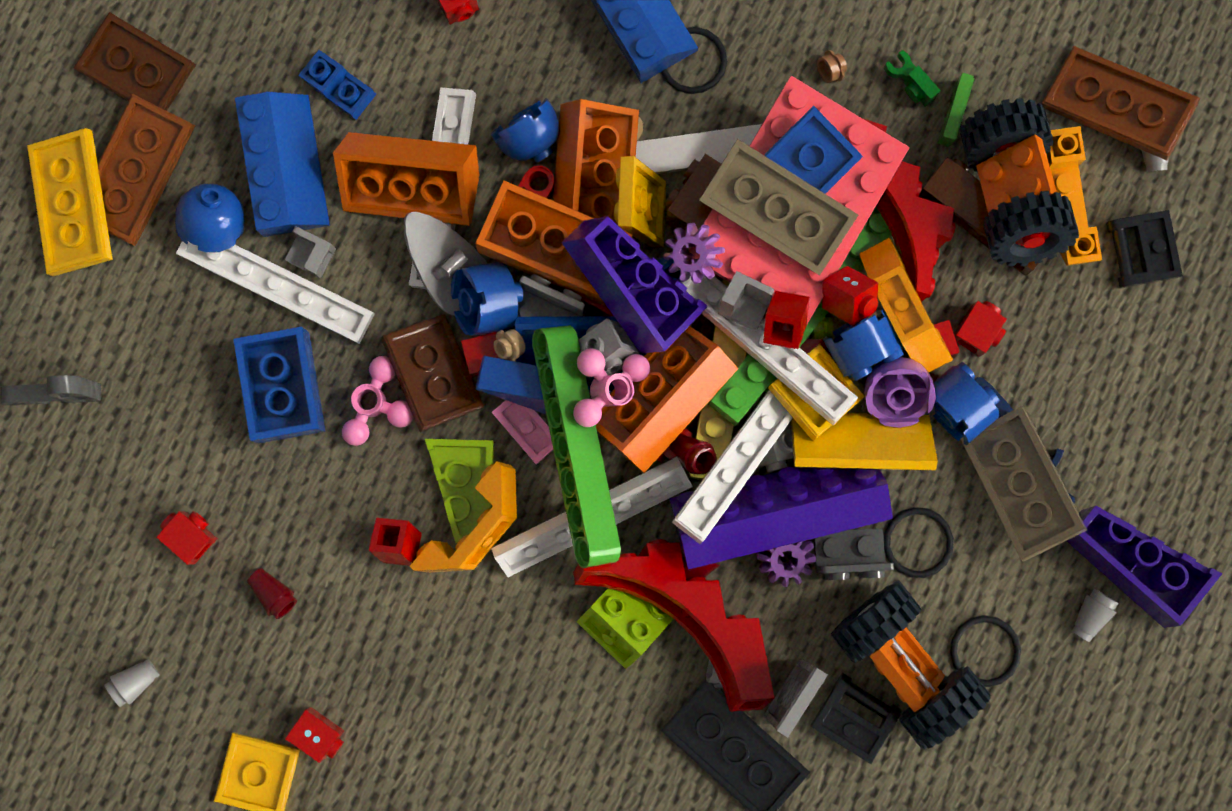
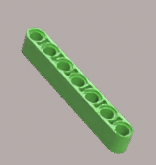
M571 325L536 329L532 339L533 351L576 561L582 568L615 563L620 558L621 548L596 425L583 427L575 421L573 416L575 405L580 400L590 399L586 376L577 367V358L581 353L577 333Z

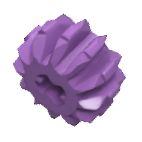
M688 223L686 231L682 228H676L674 234L677 240L667 239L665 242L668 247L673 249V252L665 253L663 257L666 260L673 259L675 262L669 267L668 271L675 273L680 270L679 280L682 282L687 281L690 276L694 284L701 283L703 276L707 279H712L715 276L712 267L721 268L723 265L721 260L715 258L716 254L725 252L724 247L714 246L719 241L720 235L716 233L708 237V225H702L697 229L695 223ZM696 247V253L700 254V258L692 260L693 254L689 252V248Z
M802 541L757 552V559L764 561L759 566L761 573L770 572L768 579L771 583L777 581L781 576L783 587L788 586L789 578L791 577L794 578L797 584L802 583L799 573L811 575L812 570L807 564L816 562V556L808 553L814 548L811 541ZM784 551H790L792 557H794L793 559L789 557L790 562L782 563L781 557H779V555L784 557Z

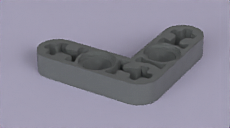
M48 376L47 384L2 386L1 404H50V401H61V403L100 402L101 384L79 376Z

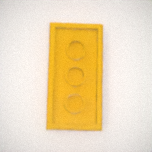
M84 128L27 145L46 274L56 276L113 260L92 130Z
M846 413L834 426H830L814 441L794 418L791 420L795 467L936 470L938 460L929 415H922L919 417V422L912 426L896 428L881 424L879 419L874 417L873 414L871 416L870 413Z

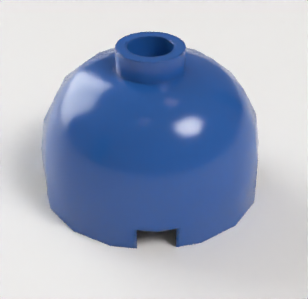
M545 98L542 103L538 101L512 117L514 119L508 123L509 127L503 129L500 125L491 133L495 143L506 156L519 161L534 158L536 162H539L553 152L550 146L558 139L560 132L559 119L548 98Z
M218 184L194 186L181 197L175 212L176 233L182 242L188 245L189 241L191 244L198 246L199 251L221 252L232 248L236 244V239L240 235L242 236L244 232L243 205L237 196L224 186Z

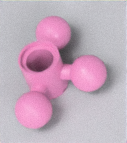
M589 348L582 351L577 358V367L583 375L594 377L595 379L590 386V396L592 399L580 400L574 407L573 416L575 421L583 427H592L600 421L602 407L627 404L634 395L633 382L642 381L649 374L650 364L648 360L640 354L629 355L623 361L622 373L608 375L604 370L605 358L599 350ZM610 383L615 387L613 398L609 394Z
M378 356L372 360L369 366V373L372 377L370 384H362L352 393L351 403L358 413L355 419L348 420L342 428V437L349 445L359 446L367 441L369 437V428L366 424L368 417H376L384 413L387 415L388 421L393 426L399 428L406 427L413 421L414 417L406 401L398 400L391 404L386 402L385 394L381 391L383 383L391 381L395 376V371L387 356ZM368 392H375L377 395L376 406L370 410H364L361 405L363 395Z

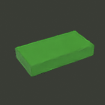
M962 73L957 79L937 144L949 147L956 140L974 83V76Z

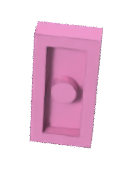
M505 400L492 411L493 415L536 465L553 451L549 426L535 410Z

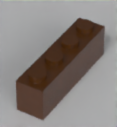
M947 156L922 188L919 196L954 208L953 222L989 248L983 226L984 218L989 217L980 180L969 173L970 169L965 163L958 159L952 160ZM1032 261L1027 266H1020V263H1016L1013 267L1026 276L1035 269L1038 263L1035 264V261Z

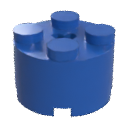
M493 262L464 267L455 271L451 281L452 299H458L460 310L454 311L461 330L466 335L471 336L515 328V320L518 317V302L523 300V289L519 282H514L506 264Z
M883 307L877 309L876 313L878 316L866 317L854 326L846 323L832 332L835 336L834 339L828 336L822 339L844 377L848 376L853 378L854 381L873 371L872 365L881 361L890 363L904 354L901 350L903 345Z
M961 362L957 366L950 367L933 382L936 394L934 403L936 413L933 417L953 438L959 441L963 437L964 444L968 445L999 418V410L996 404L1000 400L988 386L982 388L974 380L975 375L965 363Z

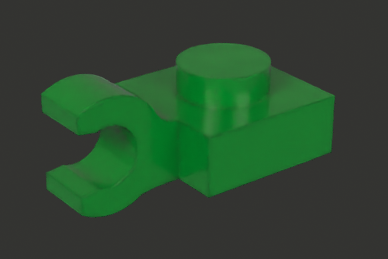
M901 50L897 58L902 62L903 67L895 68L888 61L884 65V70L892 78L904 79L903 83L906 85L905 92L909 98L915 103L921 102L926 107L937 97L941 90L919 65L916 67L912 63L908 53Z

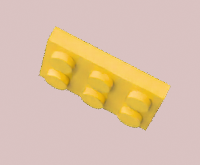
M635 156L621 157L620 168L616 171L619 202L614 207L615 221L621 229L633 234L635 238L649 247H664L666 181Z

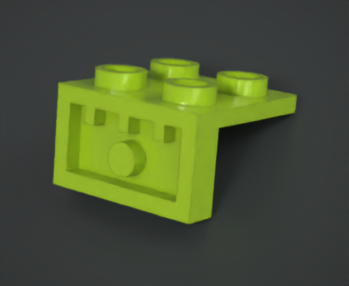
M608 588L576 622L627 669L649 648L673 618L649 602L629 593Z

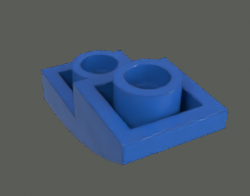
M320 50L316 52L298 75L313 89L355 120L358 119L377 95L373 89L351 75L342 65Z

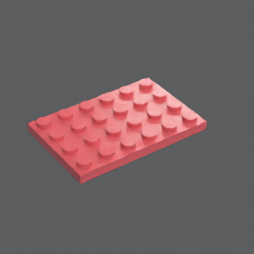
M790 76L749 146L764 155L812 106H815L863 156L826 193L859 216L820 276L714 209L711 210L703 225L709 226L708 237L716 233L720 235L719 241L714 246L725 248L724 253L716 254L715 258L723 262L721 268L712 267L714 274L730 283L736 271L773 288L774 292L776 290L809 296L808 324L823 298V279L840 269L910 147L795 77ZM696 247L689 248V252L693 254L692 260L699 259L700 254L696 253Z

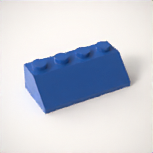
M591 0L640 83L645 82L698 51L696 43L669 0Z
M264 92L235 97L256 231L263 237L291 233L295 226L303 230L330 226L309 95Z

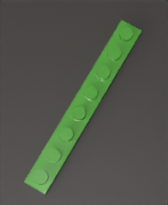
M875 207L840 269L849 266L861 273L864 266L859 254L891 236V231L877 207ZM822 300L806 326L800 346L828 313V311L822 308ZM749 354L708 405L736 426L774 380L775 376Z

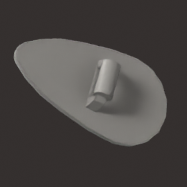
M409 212L403 221L404 236L414 267L435 304L445 313L455 316L454 311H459L460 308L458 299H452L451 297L453 274L456 270L464 267L487 264V262L470 243L442 221L424 213Z

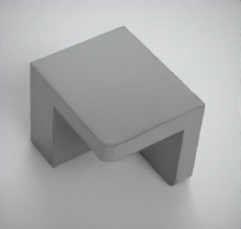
M295 226L292 232L297 237L285 260L321 279L336 248L331 243Z
M736 271L721 299L718 314L756 331L767 312L774 289Z

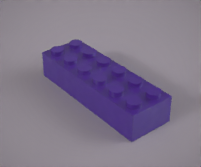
M786 467L779 472L762 476H750L701 544L677 526L676 531L687 567L692 569L893 519L888 483L880 469ZM685 492L677 497L669 498L674 518L693 492Z

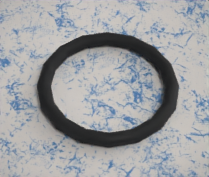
M688 27L687 30L690 34L695 33L706 36L715 43L721 60L718 73L708 83L695 87L679 84L671 77L667 69L663 70L661 74L666 82L677 91L689 94L702 93L716 86L724 76L728 63L726 48L719 37L711 31L699 27Z
M913 507L901 511L889 522L884 533V551L888 561L894 563V568L898 572L908 577L926 578L937 574L948 564L953 553L954 537L949 524L940 514L928 508ZM914 514L926 515L936 520L943 528L947 538L946 552L942 560L933 568L924 571H914L902 566L895 559L890 547L891 534L895 526L903 518Z
M982 615L970 618L958 627L951 641L950 655L954 668L959 670L962 665L957 654L958 642L964 631L972 625L985 622L996 624L1004 629L1013 643V661L1008 670L998 678L989 680L979 679L984 687H991L1002 684L1013 676L1020 664L1021 646L1017 634L1008 623L998 617Z

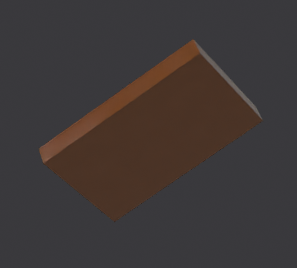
M109 12L73 68L128 102L132 94L167 111L196 64Z
M445 314L381 337L420 432L484 408Z

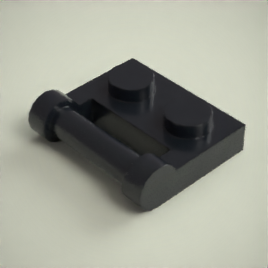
M1169 210L1106 222L1108 233H1112L1121 276L1118 278L1120 289L1176 279L1183 276ZM1134 228L1143 273L1134 274L1126 229Z
M842 673L810 726L872 764L898 721L902 709L894 704L891 706L885 704L852 683V678ZM843 695H847L882 717L883 719L879 727L840 704L839 702Z

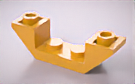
M1081 127L1051 130L1053 146H1050L1051 150L1046 155L1055 188L1058 193H1061V197L1065 195L1071 202L1079 232V238H1076V243L1073 246H1068L1069 250L1064 253L1060 252L1066 266L1101 261L1102 255L1097 226L1088 227L1079 165L1086 160Z
M889 237L861 252L859 256L867 276L878 282V299L910 358L922 364L928 373L953 361L938 329L934 327L905 271L906 267L891 238Z
M496 461L495 464L488 466L481 474V480L475 486V489L493 507L485 510L477 520L478 525L470 534L459 540L455 547L456 551L447 542L431 540L417 551V558L410 565L414 571L432 573L474 570L517 519L516 469L512 465Z

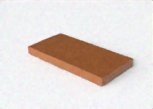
M1073 46L1045 96L1042 106L1056 114L1164 160H1168L1198 106L1200 97Z
M132 94L98 163L108 233L136 246L196 125Z

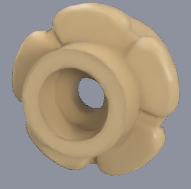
M511 329L506 332L500 330L496 334L494 350L499 358L516 361L520 355L524 354L525 343L522 336L516 330Z

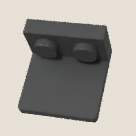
M883 528L846 530L814 538L816 573H823L825 580L850 579V572H859V578L885 577V570H894V563H885Z

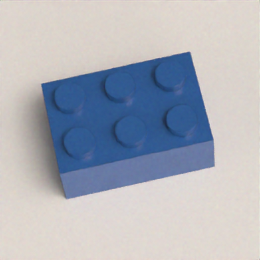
M296 327L233 339L250 441L259 444L326 432L309 331L303 327Z

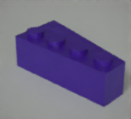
M608 216L584 220L561 242L640 353L665 352L708 307L700 299L693 298L686 291L688 288L678 279L673 280L663 271V265L654 257L649 258L639 249L640 245Z
M1098 506L1083 509L1079 512L1087 531L1067 540L1074 549L1163 628L1181 626L1222 575L1221 572L1196 562V559L1185 553H1179L1164 545L1165 542L1156 537H1150L1136 530L1135 526Z

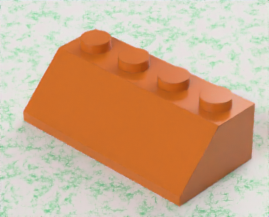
M584 99L560 104V132L557 143L554 202L592 218L608 216L616 223L614 207L619 202L616 171L620 168L621 157H636L639 110Z
M348 132L334 150L333 157L343 211L404 218L409 212H420L430 215L443 223L468 226L471 224L479 181L476 145Z
M503 180L476 241L477 252L527 274L538 275L553 285L573 291L584 298L605 306L601 297L561 243L584 220L595 218ZM626 232L632 238L633 234Z
M691 326L665 352H652L644 356L650 364L649 374L644 380L633 382L634 395L627 404L601 408L602 416L596 424L597 432L643 473L648 470L738 370L737 366L717 344ZM615 389L610 393L612 398L615 395Z

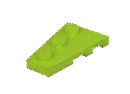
M425 439L455 543H458L461 538L470 534L478 525L477 520L485 510L492 508V505L475 489V486L480 482L483 471L493 464L494 441Z

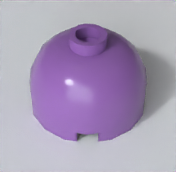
M899 357L890 363L882 361L867 375L864 386L867 410L871 416L873 414L874 417L878 418L881 424L896 428L912 426L919 422V417L924 415L926 411L929 414L933 409L936 400L933 380L924 366L917 361L906 357Z

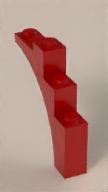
M866 120L886 133L887 126ZM902 161L876 207L891 231L899 256L906 267L905 271L922 302L932 295L935 288V278H932L933 267L939 257V248L946 242L951 241L955 233L956 224L953 222L954 208L920 198L919 195L922 189V182L919 181L920 167Z
M663 539L653 540L645 545L638 556L634 553L621 554L619 560L615 563L582 568L578 564L573 571L575 585L602 586L629 593L653 604L675 619L696 640L711 661L723 686L730 712L763 710L775 698L759 618H746L745 615L741 614L726 618L719 580L694 577L686 581L680 542L667 543Z

